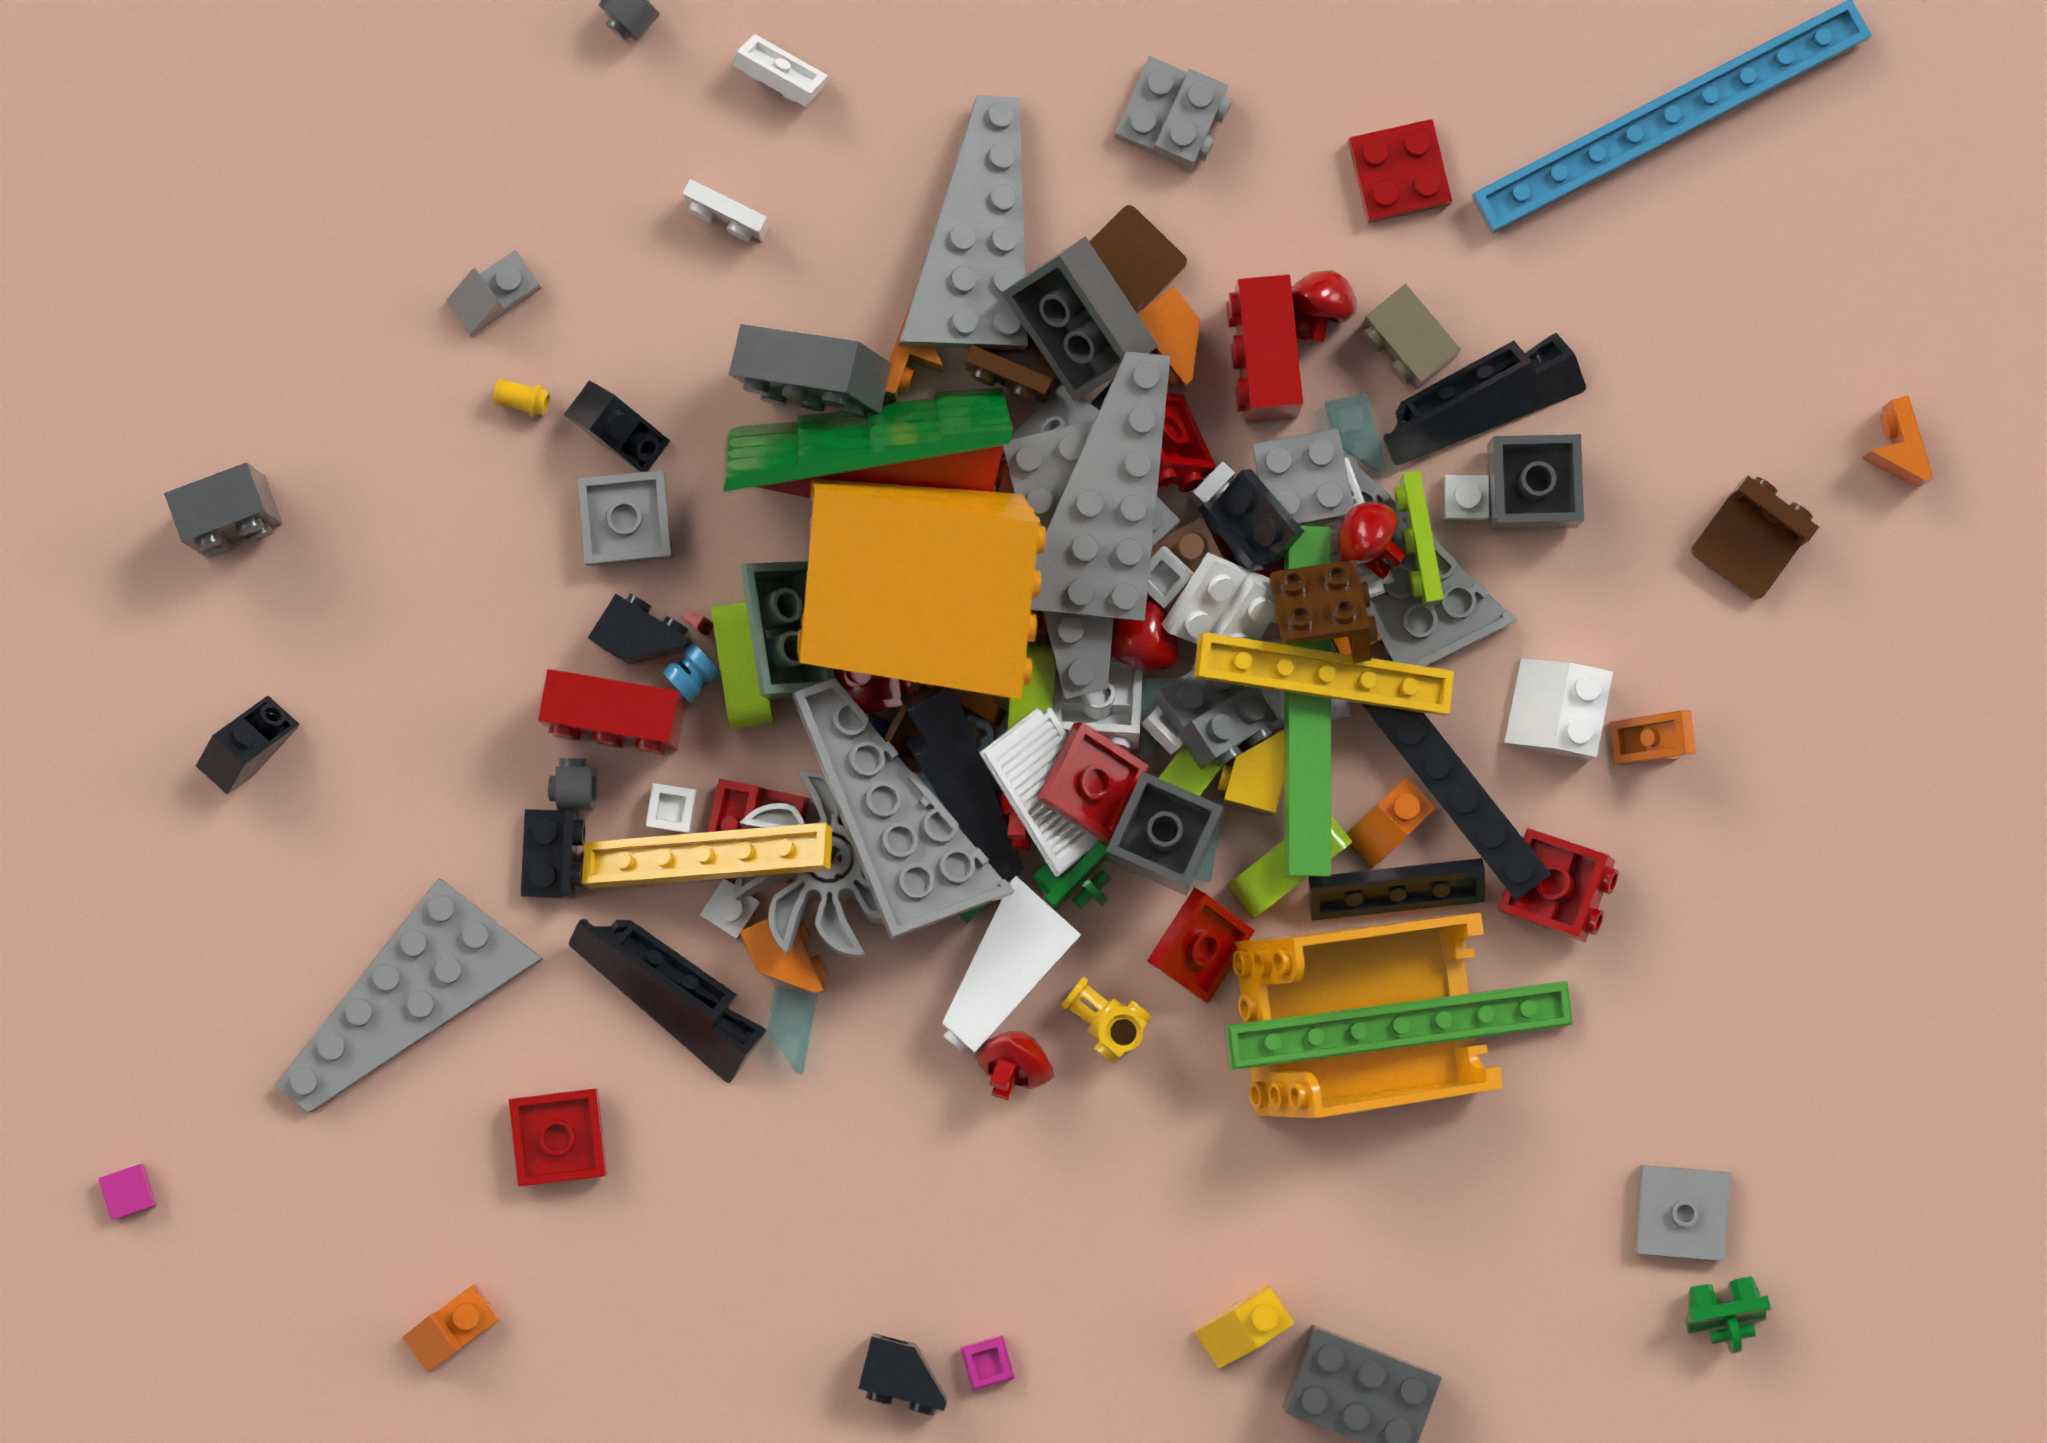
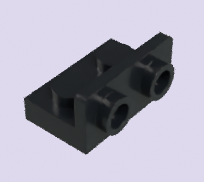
M1251 469L1241 470L1216 501L1203 502L1198 508L1199 512L1207 520L1208 528L1227 543L1233 551L1235 560L1250 571L1274 568L1305 532Z
M525 809L521 897L575 899V889L582 890L583 863H577V846H584L586 823L585 820H579L578 811L572 809H565V811Z

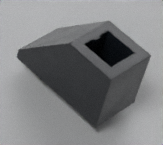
M590 380L564 414V416L589 436L639 472L649 471L671 441L616 395Z
M615 593L588 636L594 644L629 665L682 653L693 643L685 636L689 630L687 627L669 616H666L662 622L648 614L652 606L629 593L626 599Z
M267 695L212 735L196 767L228 795L260 770L294 733L299 723Z
M876 1333L872 1334L858 1389L867 1391L866 1398L884 1404H891L893 1398L910 1402L908 1409L926 1415H934L936 1409L944 1411L947 1396L915 1343Z

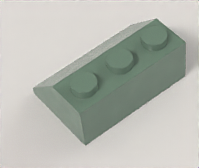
M808 561L745 563L740 565L760 696L770 701L793 700L794 692L835 678L833 668L800 663L797 654L798 629L802 630L801 616L804 613Z

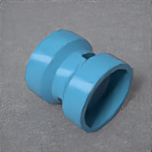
M694 642L684 651V657L678 663H670L662 671L690 703L701 695V688L705 684L714 683L721 677V671Z

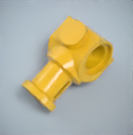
M1083 976L1059 1007L1064 1011L1070 1009L1089 1024L1087 1032L1099 1041L1094 1049L1111 1063L1115 1064L1124 1052L1131 1051L1140 1044L1143 1038V1028L1152 1016L1133 1000H1131L1127 1007L1115 997L1108 1001L1088 985L1089 979ZM1080 998H1084L1087 1002L1094 1006L1097 1009V1012H1094L1083 1002H1081ZM1117 1020H1128L1134 1025L1135 1037L1131 1043L1119 1045L1113 1041L1110 1032L1112 1025Z

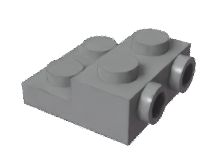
M1149 56L1115 131V137L1193 171L1197 160L1200 159L1205 162L1210 153L1215 138L1210 136L1209 133L1215 120L1223 123L1230 108L1232 99L1226 97L1229 85L1190 68L1188 72H1185Z

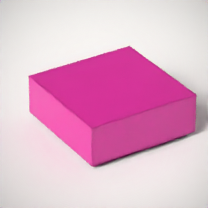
M144 1163L98 1178L111 1220L156 1206Z
M1003 1335L961 1347L972 1391L1015 1379Z

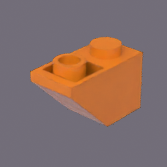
M1173 286L1137 314L1158 344L1152 350V353L1170 356L1168 385L1172 388L1178 385L1183 392H1186L1191 388L1200 319Z
M769 918L740 931L757 972L816 994L826 991L823 981L829 979V976L820 956L816 955L811 958L805 941L811 939V935L803 918L789 955L782 951L774 940L769 926Z

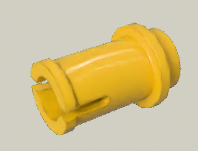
M499 378L493 392V405H501L529 412V417L536 418L537 415L545 416L547 413L551 393L548 390H544L541 384L531 387Z

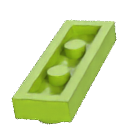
M1421 471L1403 473L1400 477V486H1394V498L1397 511H1405L1407 528L1401 530L1403 548L1406 555H1413L1415 571L1409 572L1411 591L1414 598L1420 597L1422 607L1438 605L1444 600Z

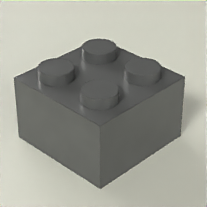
M1581 434L1493 436L1487 444L1490 530L1577 528L1584 521Z
M247 462L164 493L181 542L201 554L207 553V556L225 553L232 549L231 543L246 537L248 541L265 538L273 533V527L283 524L265 475Z
M1142 771L1107 847L1106 860L1187 896L1223 818L1224 807Z

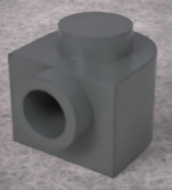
M601 0L599 3V7L610 18L606 25L624 41L629 36L638 40L660 16L659 12L648 0Z
M559 758V766H556V776L549 777V801L556 802L557 810L565 811V809L594 811L597 798V768L586 767V759Z

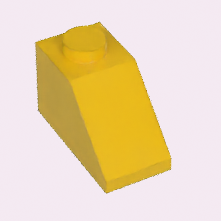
M1284 730L1236 756L1232 767L1223 766L1217 790L1225 792L1222 802L1272 816L1275 814L1284 782Z
M1266 1283L1194 1332L1217 1368L1220 1369L1258 1349L1295 1323L1272 1287Z

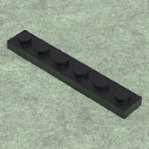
M1362 704L1516 901H1519L1551 876L1549 870L1424 713Z

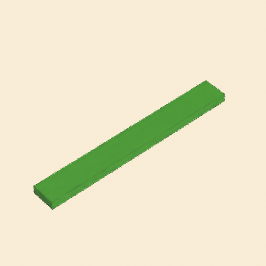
M1300 526L1305 532L1284 555V570L1331 563V527ZM1331 639L1290 646L1331 652ZM1284 692L1285 876H1331V699Z
M1559 981L1224 1025L1229 1069L1236 1070L1573 1025L1568 981Z

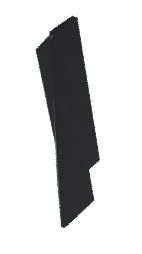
M1557 332L1526 353L1513 340L1401 401L1395 412L1398 422L1394 431L1385 434L1383 437L1392 461L1395 465H1401L1583 393L1586 390V384L1576 355Z
M939 686L906 693L899 697L920 731L918 735L905 743L942 804L959 824V829L976 849L979 847L989 859L988 863L1003 880L1006 879L1008 882L1021 874L1024 870L1018 851L1012 848L1013 839L1008 838V825L955 688Z
M581 919L577 923L569 940V946L721 1079L730 1083L767 1031L761 1025L729 1009L737 994L632 920H615L611 926H593L587 919Z

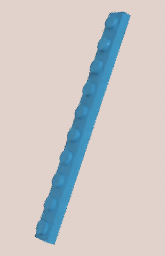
M1847 0L1474 192L1472 198L1490 232L1493 234L1867 41L1872 35L1853 0Z

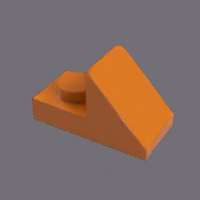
M908 310L889 359L892 365L884 397L893 401H897L900 391L907 393L915 374V368L910 367L911 362L943 373V364L935 347L897 346L908 316Z
M1909 395L1893 399L1882 407L1883 414L1880 415L1882 431L1887 439H1892L1893 444L1871 450L1862 458L1904 482L1917 487L1927 483L1934 477Z
M1678 710L1610 721L1614 765L1678 759L1684 755L1696 754L1691 710Z
M1406 776L1346 833L1353 841L1350 846L1373 869L1398 847L1437 807Z
M473 1284L438 1311L426 1317L402 1338L428 1373L497 1323L500 1318L478 1287Z

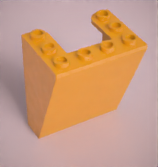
M811 478L810 502H813L812 518H810L809 524L811 534L804 613L801 616L802 630L798 629L797 640L799 662L1022 699L1023 685H1030L1032 676L1031 658H1026L1027 641L1034 642L1037 626L1036 615L1030 614L1032 597H1039L1041 589V572L1035 570L1036 554L1044 553L1046 529L1044 526H1040L1039 517H1036L1034 508L1030 507L1024 495Z
M1481 913L1454 914L1234 942L1237 946V951L1233 955V968L1239 977L1241 994L1238 1000L1239 1014L1245 1023L1469 993L1465 958L1476 956L1475 948L1466 949L1465 939L1470 936L1484 935ZM1475 1038L1251 1067L1252 1083L1249 1087V1098L1255 1108L1256 1116L1321 1118L1502 1089L1503 1081L1501 1066L1485 1068L1483 1063H1480L1479 1054L1488 1053L1487 1044H1476Z

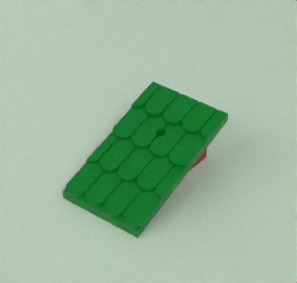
M1002 387L935 392L933 399L884 402L880 414L864 412L863 418L834 412L798 415L796 422L747 425L732 428L727 435L725 444L723 492L757 487L810 498L811 478L993 492L1003 447L1006 444H1010L1013 432Z

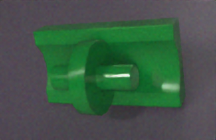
M1099 841L1090 851L1076 861L1077 864L1066 875L1061 873L1058 877H1055L1047 863L1034 874V879L1046 894L1045 900L1056 911L1080 886L1083 890L1072 900L1080 909L1092 898L1101 906L1108 901L1107 897L1100 890L1111 880V877L1101 870L1092 881L1088 879L1106 861L1107 848Z
M1752 1276L1738 1278L1729 1282L1728 1288L1732 1302L1717 1304L1712 1284L1690 1287L1688 1291L1689 1311L1685 1319L1687 1333L1718 1329L1709 1331L1712 1344L1727 1342L1731 1354L1742 1352L1741 1339L1756 1336L1755 1327L1752 1322L1766 1320V1311L1771 1310L1768 1295L1760 1296L1759 1289Z

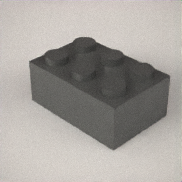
M1086 236L1038 266L1002 292V295L1073 401L1078 400L1114 378L1126 351L1149 354L1158 346Z
M740 324L729 375L744 383L743 390L760 394V399L767 403L784 406L787 399L800 401L799 406L820 412L825 410V406L839 407V413L863 418L864 412L881 413L892 363L859 341Z
M1312 1325L1282 1409L1285 1413L1361 1443H1418L1442 1377L1436 1372Z

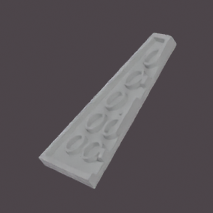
M978 95L974 100L960 144L958 157L947 185V192L936 220L921 268L919 281L912 297L908 316L897 346L970 349L974 345L981 349L1025 350L1028 346L1026 329L1002 295L1004 290L1025 276L1019 97Z
M1126 351L1048 525L1044 553L1036 554L1035 570L1041 572V589L1038 598L1032 597L1031 610L1145 621L1170 356Z
M1095 420L1010 440V444H1006L1003 447L1013 492L1024 495L1030 507L1034 508L1036 517H1039L1040 526H1044L1046 530ZM1043 611L1064 699L1108 689L1113 618Z
M1343 449L1344 458H1348L1364 501L1383 503L1391 507L1395 512L1399 524L1391 541L1405 553L1401 530L1407 528L1405 511L1398 512L1391 495L1381 485L1378 486ZM1434 537L1433 542L1444 600L1438 605L1422 607L1420 597H1413L1409 572L1415 571L1412 554H1405L1398 566H1395L1391 560L1387 559L1388 565L1391 566L1390 570L1394 582L1383 584L1385 593L1370 598L1371 606L1366 608L1370 616H1375L1377 631L1381 637L1380 642L1389 660L1425 667L1515 623L1517 619L1507 609L1505 610L1478 581L1476 582Z
M835 678L793 693V701L890 940L1007 897L1015 892L1006 879L1003 880L988 863L989 859L979 847L976 849L959 829L957 821L915 772L912 773L898 757L899 753L890 742H886L870 724L868 716Z
M438 878L274 1086L307 1112H313L376 1068L393 1059L397 1054L416 1044L494 990L508 983L527 968L543 960V958L447 882Z

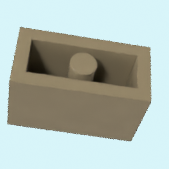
M1406 283L1367 314L1362 323V326L1366 329L1363 331V336L1370 346L1377 352L1383 349L1393 361L1390 367L1397 378L1405 385L1411 383L1416 390L1453 361L1461 351L1460 347Z

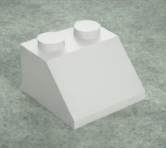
M1521 658L1504 744L1586 761L1596 758L1613 671L1570 662Z

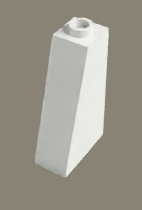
M1017 876L1009 883L1015 892L1001 899L942 1022L949 1029L943 1036L962 1053L968 1047L973 1052H976L1081 936L1076 929Z

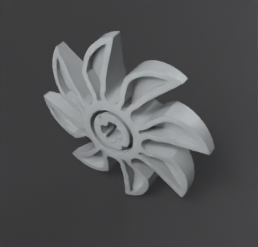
M810 770L797 771L816 805L821 819L820 823H827L832 827L831 862L834 860V857H838L840 865L832 864L829 871L738 877L735 884V898L738 901L773 884L795 878L796 881L776 893L770 903L769 926L773 938L780 949L789 955L802 918L808 911L809 905L813 901L818 900L821 902L818 906L815 925L825 944L840 955L864 958L866 955L847 922L843 910L844 902L854 899L858 902L868 921L883 924V921L846 829L842 826V819L823 773ZM773 803L753 810L740 824L742 827L753 829L802 825L805 822L795 806Z

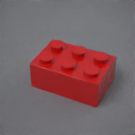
M1290 274L1238 279L1235 291L1229 293V301L1226 302L1228 327H1236L1237 335L1233 336V344L1230 345L1232 369H1240L1241 378L1237 379V386H1235L1237 412H1245L1246 423L1297 419L1303 406V394Z
M547 669L538 721L549 728L548 733L554 734L556 738L580 741L581 734L591 735V740L596 741L599 745L622 748L623 742L627 741L635 743V748L640 749L639 751L665 756L666 748L678 749L686 698L677 690Z

